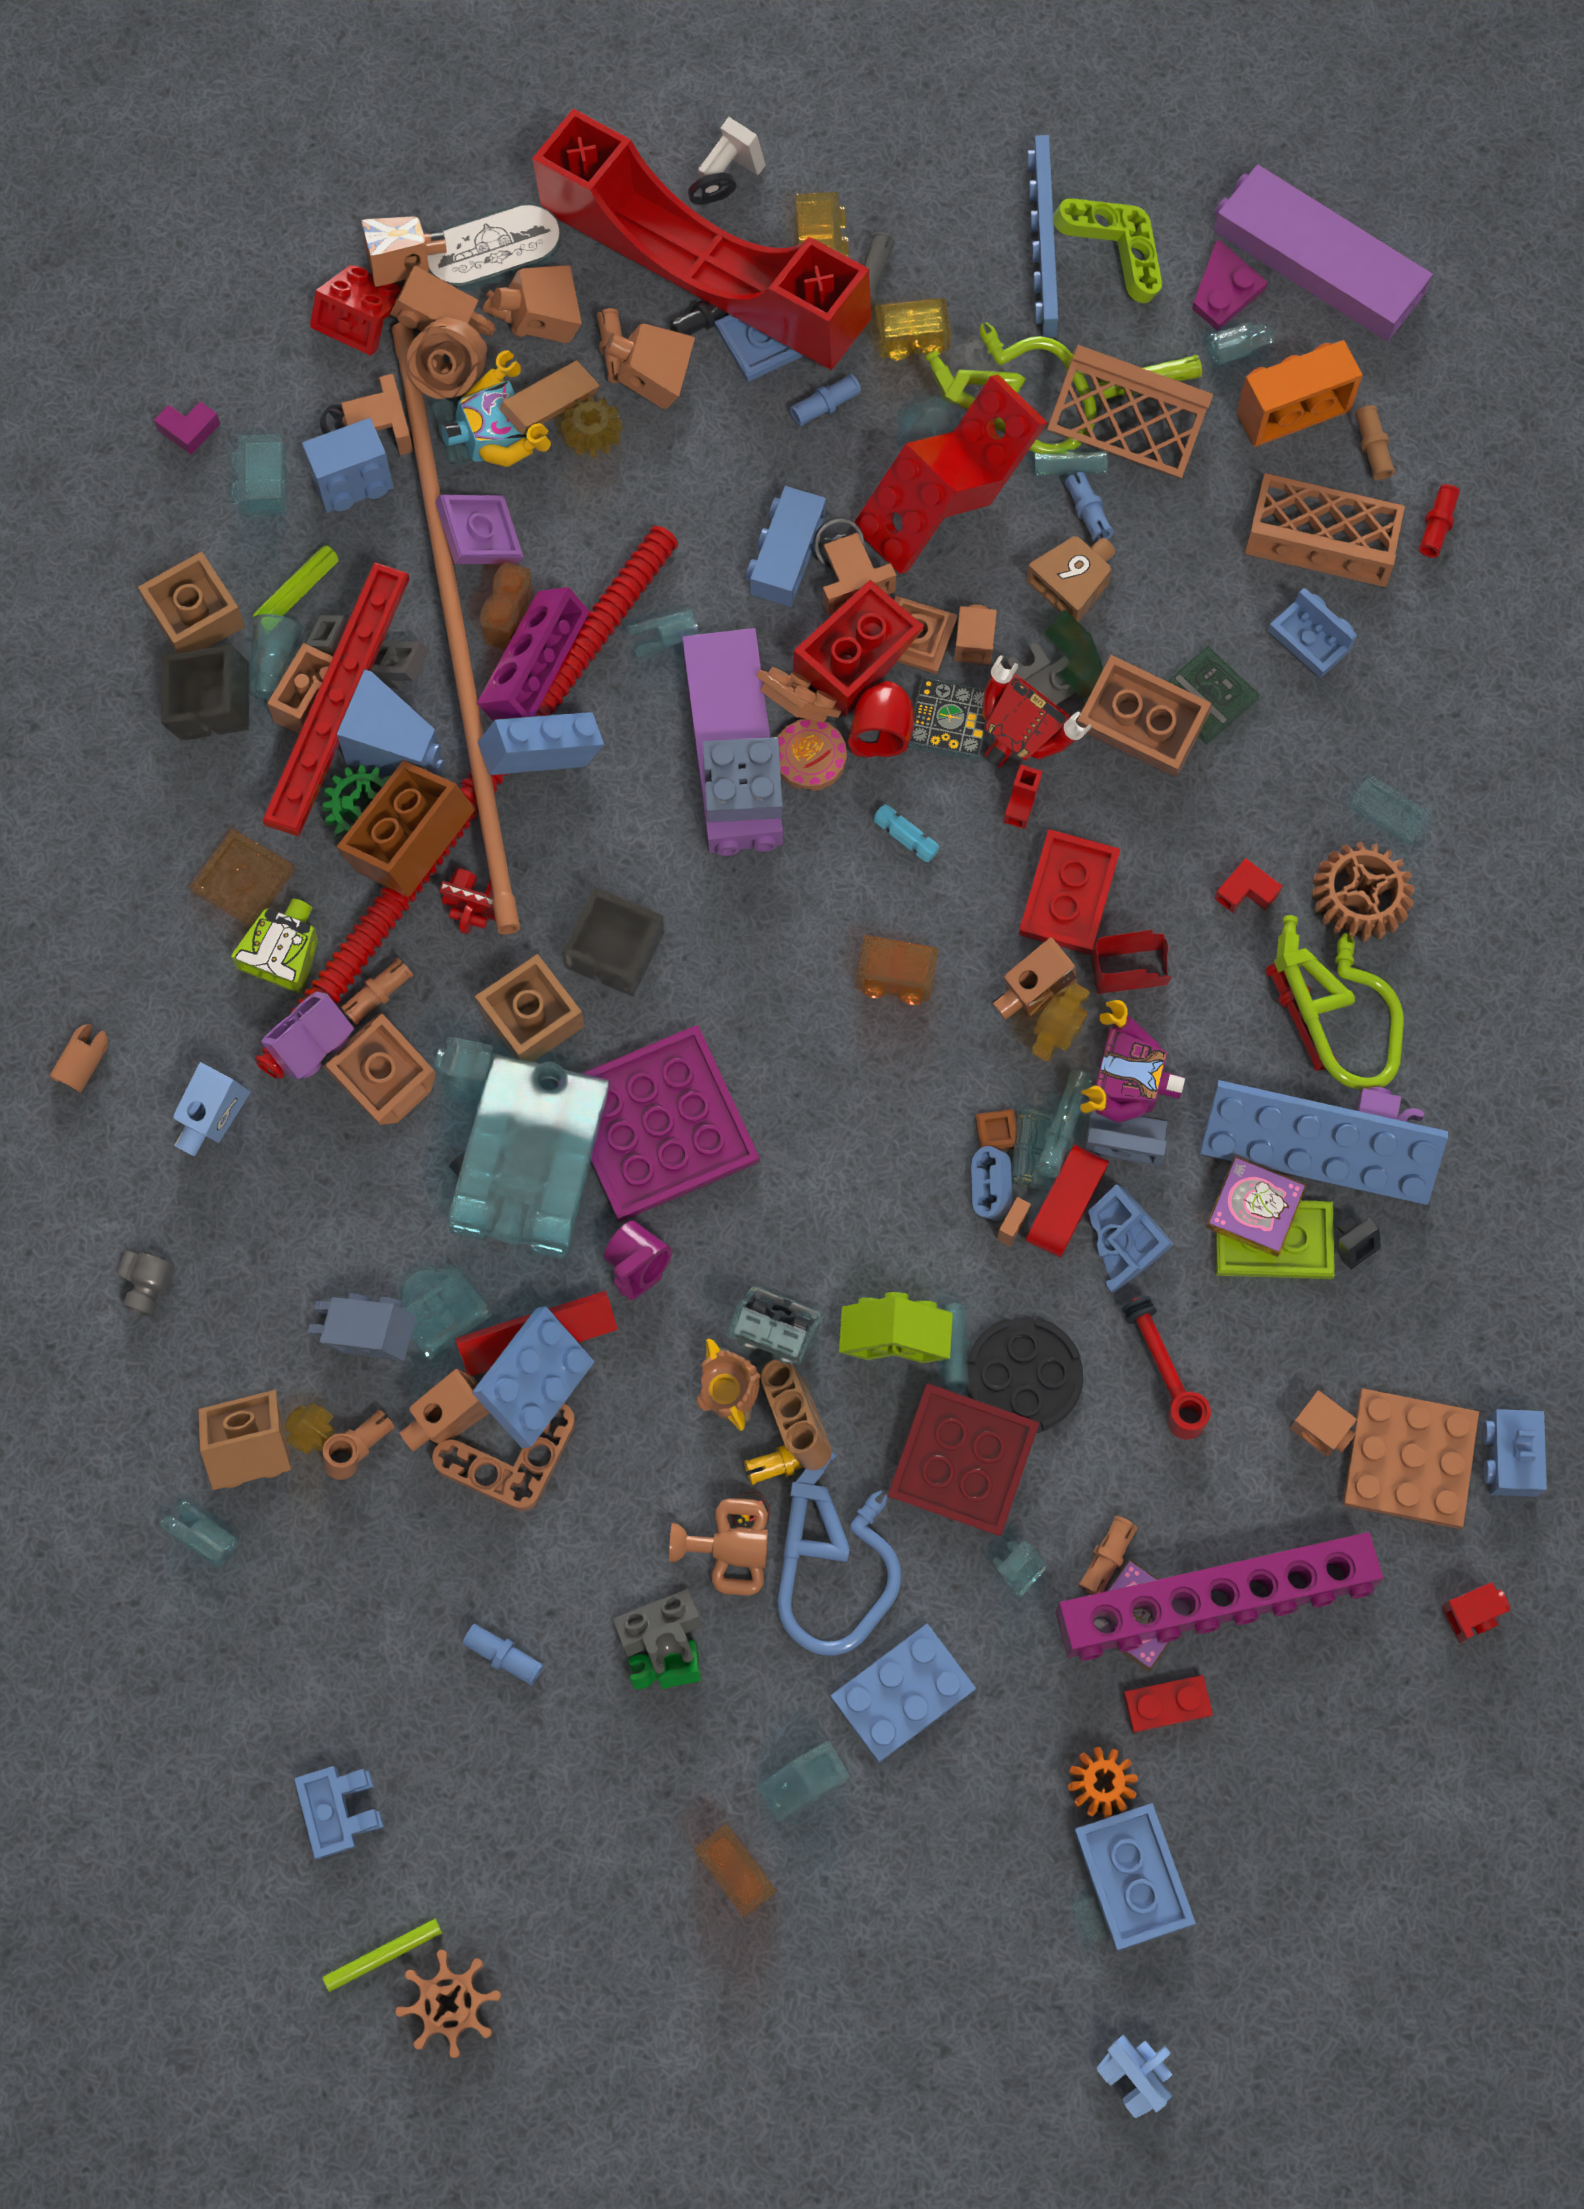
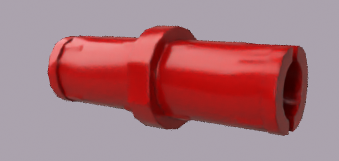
M1442 484L1432 510L1426 514V528L1419 547V552L1426 557L1436 558L1439 556L1446 534L1453 528V513L1460 495V490L1456 486Z

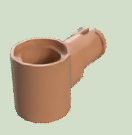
M378 1409L374 1415L354 1431L349 1429L344 1434H335L328 1438L323 1447V1467L327 1475L337 1480H344L353 1476L357 1471L359 1462L369 1454L368 1449L387 1433L395 1429L388 1417L386 1419L383 1418L385 1416L383 1411ZM342 1450L348 1452L351 1458L345 1463H337L330 1456L334 1452Z

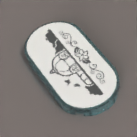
M522 203L446 227L440 231L444 232L447 253L427 255L428 273L463 292H469L515 277L516 273L523 268L544 267L555 258V253L561 246L560 224L555 215L546 208L537 204Z

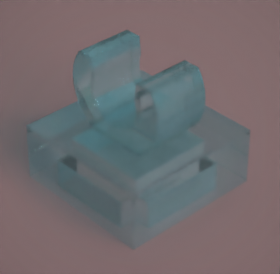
M1024 1540L1019 1546L1015 1542H1008L1006 1544L1011 1554L1004 1562L997 1557H994L992 1560L1008 1587L1020 1597L1047 1569L1036 1549Z

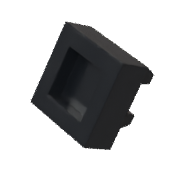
M1349 1216L1336 1224L1337 1229L1341 1231L1337 1234L1340 1258L1350 1270L1381 1249L1379 1227L1370 1218L1359 1226Z

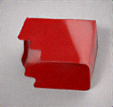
M1145 930L1099 938L1091 956L1097 994L1168 985L1172 976H1168L1167 955L1169 946L1167 939L1164 938V934L1152 933L1153 930ZM1161 950L1166 976L1158 977V973H1146L1147 969L1105 974L1100 970L1098 958Z

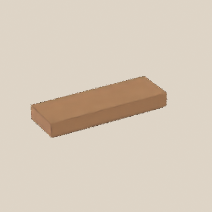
M576 360L504 400L499 410L524 435L533 424H543L597 393L600 385Z

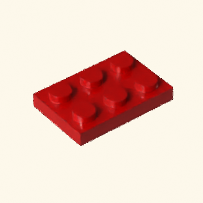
M1048 829L1018 935L1042 942L1052 937L1060 947L1091 955L1121 849Z

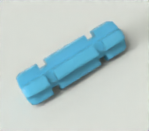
M884 804L874 815V822L884 830L888 828L890 830L889 834L909 850L913 851L915 849L917 851L916 855L923 861H931L939 851L938 843L930 837L924 838V833L902 815L897 817V811L889 805Z

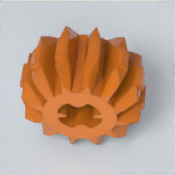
M1096 1747L1093 1750L1094 1762L1087 1754L1082 1753L1078 1759L1084 1769L1072 1766L1069 1770L1072 1776L1081 1779V1781L1069 1783L1067 1786L1068 1791H1082L1083 1794L1075 1799L1074 1804L1076 1807H1079L1086 1800L1091 1802L1087 1809V1815L1090 1817L1095 1815L1098 1805H1101L1102 1815L1105 1819L1111 1817V1803L1117 1811L1123 1813L1127 1806L1121 1797L1131 1800L1136 1797V1792L1125 1787V1785L1137 1782L1138 1777L1136 1774L1124 1775L1123 1771L1132 1764L1129 1759L1124 1760L1119 1766L1114 1763L1118 1756V1750L1112 1749L1108 1754L1107 1760H1104L1101 1747ZM1096 1773H1100L1101 1777L1105 1774L1110 1776L1112 1781L1108 1787L1111 1792L1105 1793L1104 1788L1100 1792L1095 1789L1093 1785L1097 1781Z

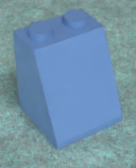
M364 670L337 732L346 764L357 768L360 765H364L366 771L372 772L377 767L379 768V775L386 777L388 775L391 776L404 760L441 777L445 761L442 760L441 745L438 744L435 729L374 673Z

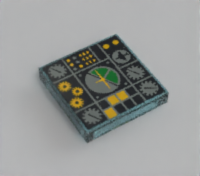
M921 677L914 708V730L908 748L979 762L985 735L984 728L987 724L982 716L985 689Z

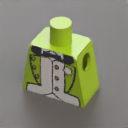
M293 898L285 914L271 909L263 910L231 956L236 968L302 995L319 939L315 928L306 924L312 907L304 901Z

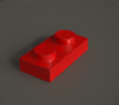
M1203 1675L1125 1691L1123 1693L1132 1733L1213 1716Z

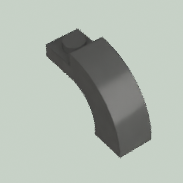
M320 615L306 644L334 656L349 620L345 616ZM384 639L371 672L389 688L400 689L403 681H415L423 669V663L430 650L421 642L389 641Z

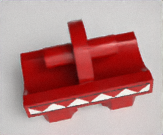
M457 868L449 883L442 882L439 893L443 894L442 904L452 907L449 918L460 921L459 932L468 935L473 926L485 929L488 919L496 921L493 908V891L491 880L485 894L473 891L477 882L476 875L470 871Z

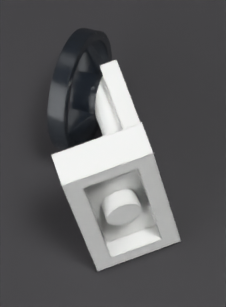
M730 117L727 118L721 127L722 138L698 169L701 178L695 181L688 189V196L693 204L705 205L727 198L735 191L737 185L734 176L729 173H723L732 160L756 175L766 166L757 135ZM730 184V185H729L726 189H724L723 191H721V192H719V193H717V194L711 195V194H713V193L718 192L723 186H726V185ZM701 188L702 196H694V193Z

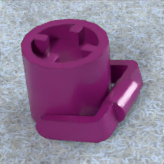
M629 1221L624 1224L611 1238L604 1253V1261L614 1268V1283L619 1294L626 1296L629 1300H634L662 1279V1273L670 1262L672 1248L637 1222Z

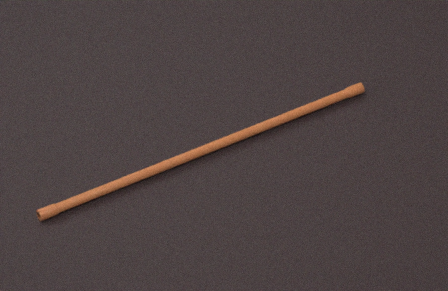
M397 323L392 327V335L396 356L400 364L493 891V908L497 931L500 934L508 935L519 931L520 923L515 897L512 894L492 778L488 774L478 745V741L484 733L479 706L477 705L478 699L452 555L435 503L441 492L423 392L413 383L409 364L407 363V352L412 341L415 339L413 328Z

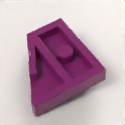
M1218 240L1215 243L1192 309L1215 330L1219 331L1266 290L1268 282L1223 242Z

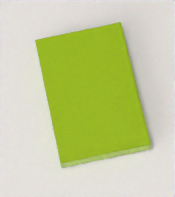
M1216 1198L1215 1208H1216V1206H1217V1203H1218V1201H1219V1198ZM1299 1200L1279 1251L1216 1226V1276L1333 1279L1335 1276L1333 1201Z

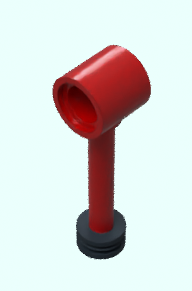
M1151 1296L1135 1298L1125 1305L1122 1311L1126 1314L1125 1317H1128V1324H1138L1171 1395L1172 1400L1170 1401L1171 1407L1167 1415V1425L1176 1437L1184 1440L1194 1439L1204 1431L1210 1419V1405L1201 1394L1186 1392L1151 1317L1157 1312L1156 1307L1153 1306L1154 1303H1151ZM1184 1408L1194 1410L1198 1415L1199 1421L1196 1423L1184 1422L1179 1416V1410Z

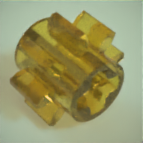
M313 1402L310 1403L308 1408L304 1405L296 1407L285 1422V1429L291 1433L286 1442L306 1454H309L311 1449L317 1452L323 1450L325 1442L334 1435V1427L329 1424L333 1415Z

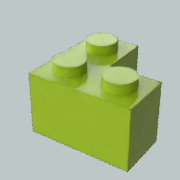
M888 1292L885 1294V1298L882 1299L860 1298L857 1304L842 1307L839 1353L864 1360L897 1356L922 1364L950 1359L953 1313L937 1308V1303L932 1301L909 1300V1295L901 1292Z

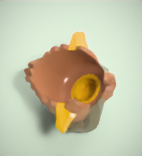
M707 1339L706 1359L702 1362V1389L700 1395L697 1396V1406L703 1411L712 1410L719 1418L731 1421L739 1431H743L745 1422L751 1420L752 1406L757 1399L761 1376L749 1360H745L740 1355L729 1350H720L714 1340Z

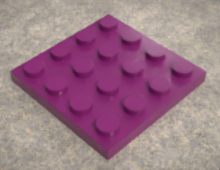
M698 1025L557 1084L618 1223L760 1163V1157Z

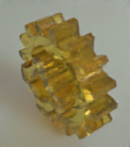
M1073 982L1067 988L1063 997L1057 993L1053 995L1049 1004L1039 1016L1033 1031L1038 1037L1032 1048V1054L1046 1062H1050L1059 1048L1065 1052L1069 1049L1083 1028L1085 1019L1089 1012L1084 1010V1005L1089 998L1090 991Z

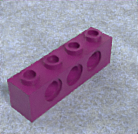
M569 587L537 591L477 702V705L493 722L497 719L535 716L590 612Z

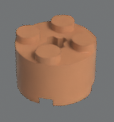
M450 317L436 320L430 323L409 346L407 363L409 364L411 379L420 391L435 399L463 395L477 381L484 370L487 346L478 332L466 322ZM445 354H447L450 357L449 364L443 360L445 358Z

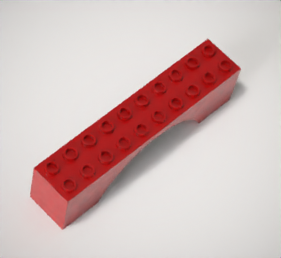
M574 108L532 158L541 207L553 217L831 371L871 320L869 268L810 236L797 246L771 248L745 241L720 229L688 207L663 184L641 157L631 139Z

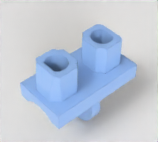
M1123 2034L1108 2048L1107 2051L1109 2053L1098 2065L1097 2071L1110 2085L1114 2084L1125 2074L1136 2087L1125 2095L1122 2101L1134 2118L1152 2109L1157 2113L1172 2097L1171 2093L1162 2083L1173 2075L1162 2062L1171 2052L1165 2046L1155 2053L1146 2040L1135 2049Z

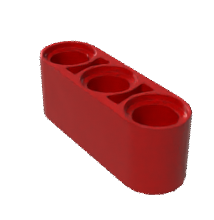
M1074 1144L1025 1241L1061 1258L1106 1171L1109 1161Z

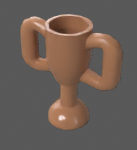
M729 1498L721 1501L715 1514L718 1533H715L714 1537L687 1536L684 1528L679 1524L672 1523L669 1563L679 1561L686 1552L713 1553L716 1562L712 1572V1583L717 1591L723 1594L750 1596L760 1591L764 1584L763 1569H766L768 1529L765 1528L768 1513L764 1504L751 1499ZM727 1515L756 1516L751 1528H731ZM728 1565L747 1567L751 1572L752 1580L724 1578V1573Z

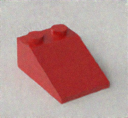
M869 580L794 650L793 671L811 681L810 686L816 691H823L835 698L837 702L834 706L842 711L841 713L846 717L856 708L861 694L869 687L876 686L881 682L921 633L924 625L873 581Z

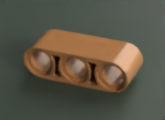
M782 1358L773 1359L762 1369L761 1382L783 1442L788 1451L803 1468L813 1471L821 1469L830 1460L832 1449L808 1384L791 1362L782 1361Z

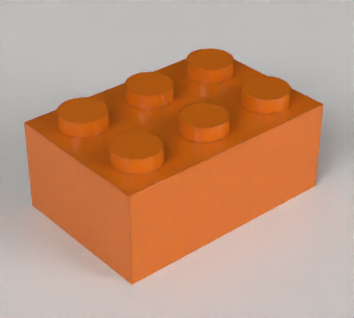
M1344 340L1334 344L1324 343L1310 353L1302 356L1292 355L1284 359L1280 364L1269 368L1259 367L1250 372L1245 378L1236 413L1253 446L1256 447L1350 412L1363 374Z

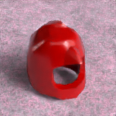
M884 681L876 686L869 687L861 694L854 711L848 739L849 747L855 756L864 758L874 756L891 757L907 751L914 730L915 714L912 700L901 686L894 682ZM867 731H880L879 739L876 743H866L858 735Z

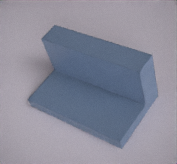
M1094 1110L1090 1115L1085 1149L1100 1156L1160 1166L1165 1154L1167 1142L1165 1141L1168 1121L1138 1117L1122 1123H1116L1097 1114Z

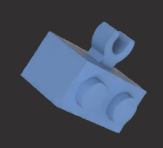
M1496 1409L1488 1417V1421H1484L1482 1427L1483 1444L1489 1445V1460H1485L1483 1467L1484 1483L1490 1484V1495L1539 1497L1547 1490L1544 1411Z

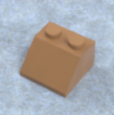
M276 1389L198 1409L200 1452L213 1490L224 1487L234 1488L243 1482L263 1477L273 1478L282 1472L291 1470L290 1450Z

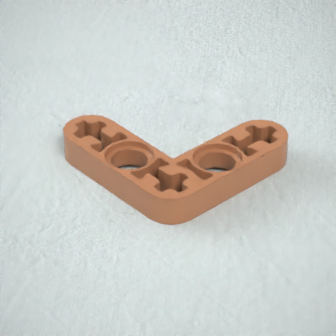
M564 1403L558 1412L564 1413L563 1417L567 1425L565 1427L558 1426L553 1434L554 1440H560L558 1445L555 1446L547 1438L538 1437L532 1447L522 1448L514 1466L452 1439L444 1440L436 1446L432 1455L433 1464L438 1473L450 1480L515 1510H530L540 1500L575 1427L574 1413ZM551 1423L543 1431L546 1436L551 1429ZM537 1446L546 1447L551 1452L550 1461L542 1467L532 1465L528 1458L530 1451ZM453 1449L458 1450L457 1456L461 1461L469 1464L470 1456L476 1459L469 1467L467 1478L461 1476L465 1472L464 1468L457 1464H451L449 1469L444 1468L445 1462L441 1455L443 1453L450 1454ZM484 1465H491L498 1471L497 1480L489 1486L480 1485L475 1478L477 1470ZM522 1467H525L532 1474L542 1476L540 1481H537L532 1477L528 1485L532 1496L530 1498L523 1497L519 1502L515 1500L516 1494L512 1488L514 1485L517 1487L523 1485L527 1476L526 1473L520 1472Z

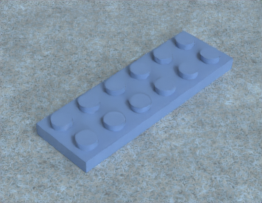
M1218 1080L1200 1154L1229 1161H1235V1158H1238L1257 1167L1428 1205L1447 1144L1448 1131Z

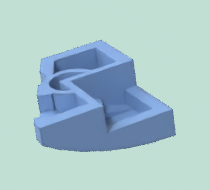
M1115 1185L1088 1210L1092 1227L1096 1229L1098 1236L1097 1248L1099 1256L1103 1257L1105 1268L1111 1280L1106 1281L1107 1287L1111 1292L1117 1291L1153 1264L1174 1245L1123 1186Z

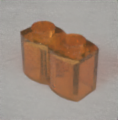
M505 562L497 570L493 580V594L484 603L480 615L485 644L504 650L508 647L521 623V619H523L534 599L530 569Z

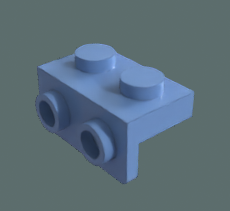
M1306 588L1298 592L1295 602L1271 622L1267 630L1320 679L1351 651L1357 637L1352 626L1345 619L1338 618L1327 608L1322 598L1316 594H1311Z

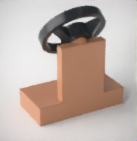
M393 374L379 377L383 393L342 402V405H331L326 408L320 417V428L323 435L330 432L326 422L328 413L335 419L334 427L336 430L371 418L376 431L389 427L393 428L400 455L414 452Z
M833 518L824 522L818 528L813 541L814 552L822 564L834 570L839 581L823 587V605L828 615L834 614L869 580L873 581L886 594L895 592L896 573L892 564L890 563L876 569L873 568L864 548L863 534L855 523L844 518ZM844 522L851 525L844 534L835 533L830 539L820 537L824 529L833 523ZM819 543L824 544V550L831 564L826 562L821 556Z

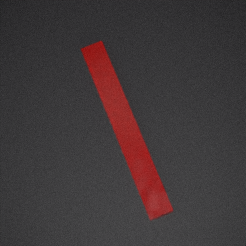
M374 562L263 817L264 826L300 837L339 746L337 732L364 670L371 671L409 583V573Z

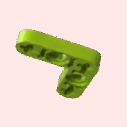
M1073 198L1062 201L1055 210L1052 219L1057 230L1068 236L1117 241L1128 294L1137 302H1150L1160 291L1162 279L1148 214L1140 207ZM1095 215L1103 216L1109 226L1100 225L1096 221ZM1131 248L1140 250L1144 254L1145 260L1137 259L1133 255Z

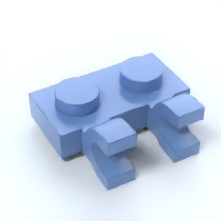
M331 1766L294 1778L315 1859L319 1860L357 1848L356 1834L384 1827L380 1811L375 1809L350 1817L344 1797L346 1794L372 1788L373 1783L370 1771L361 1769L339 1777L337 1767Z

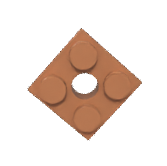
M895 596L894 600L924 625L923 629L927 633L922 638H916L897 662L938 674L958 615Z
M771 667L769 672L759 670L756 677L764 682L760 691L795 717L824 723L827 716L838 718L842 712L834 706L837 702L835 698L820 690H817L815 693L809 688L811 681L796 672H792L789 676L782 670Z

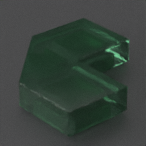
M1063 610L1045 631V635L1071 658L1059 675L1083 698L1087 699L1103 671V666L1091 634L1066 610Z

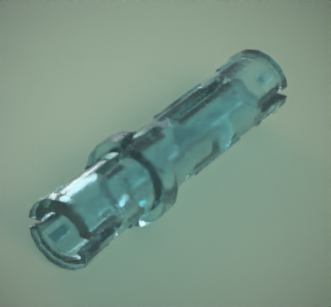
M1075 1070L1069 1073L1068 1081L1052 1125L1044 1133L1043 1141L1045 1144L1039 1161H1037L1036 1170L1046 1177L1059 1176L1066 1151L1070 1150L1075 1140L1073 1132L1081 1113L1080 1105L1084 1103L1086 1095H1082L1081 1091L1089 1088L1092 1084L1091 1076L1083 1071Z

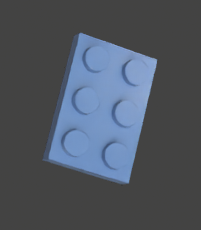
M546 1306L535 1309L472 1391V1394L521 1448L532 1447L595 1361Z
M927 1623L833 1693L830 1698L876 1761L880 1763L972 1694L976 1687Z
M1153 1803L1074 1830L1116 1952L1196 1924Z

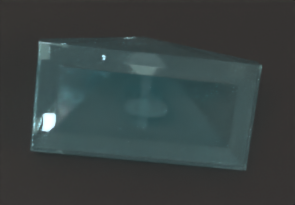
M936 395L898 412L897 447H904L908 442L953 432L966 412Z

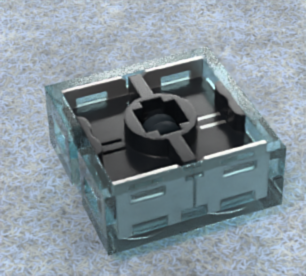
M753 1285L747 1292L746 1297L736 1307L727 1336L735 1338L736 1343L748 1349L760 1348L770 1352L773 1358L782 1363L793 1364L795 1362L801 1364L817 1339L826 1313Z

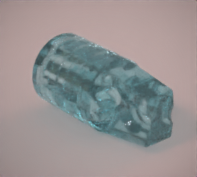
M1247 322L1225 331H1219L1216 334H1209L1206 338L1207 352L1215 366L1222 365L1224 362H1230L1233 359L1242 358V356L1252 355L1256 353V348L1274 341L1273 329L1264 323L1253 326L1252 323Z

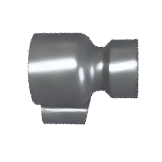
M125 1251L116 1273L132 1282L134 1288L132 1291L127 1292L122 1306L135 1313L152 1317L157 1304L155 1296L166 1291L176 1266L149 1254H135Z

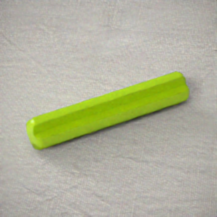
M327 545L322 546L253 614L254 622L261 629L269 630L338 562L339 559L336 552Z

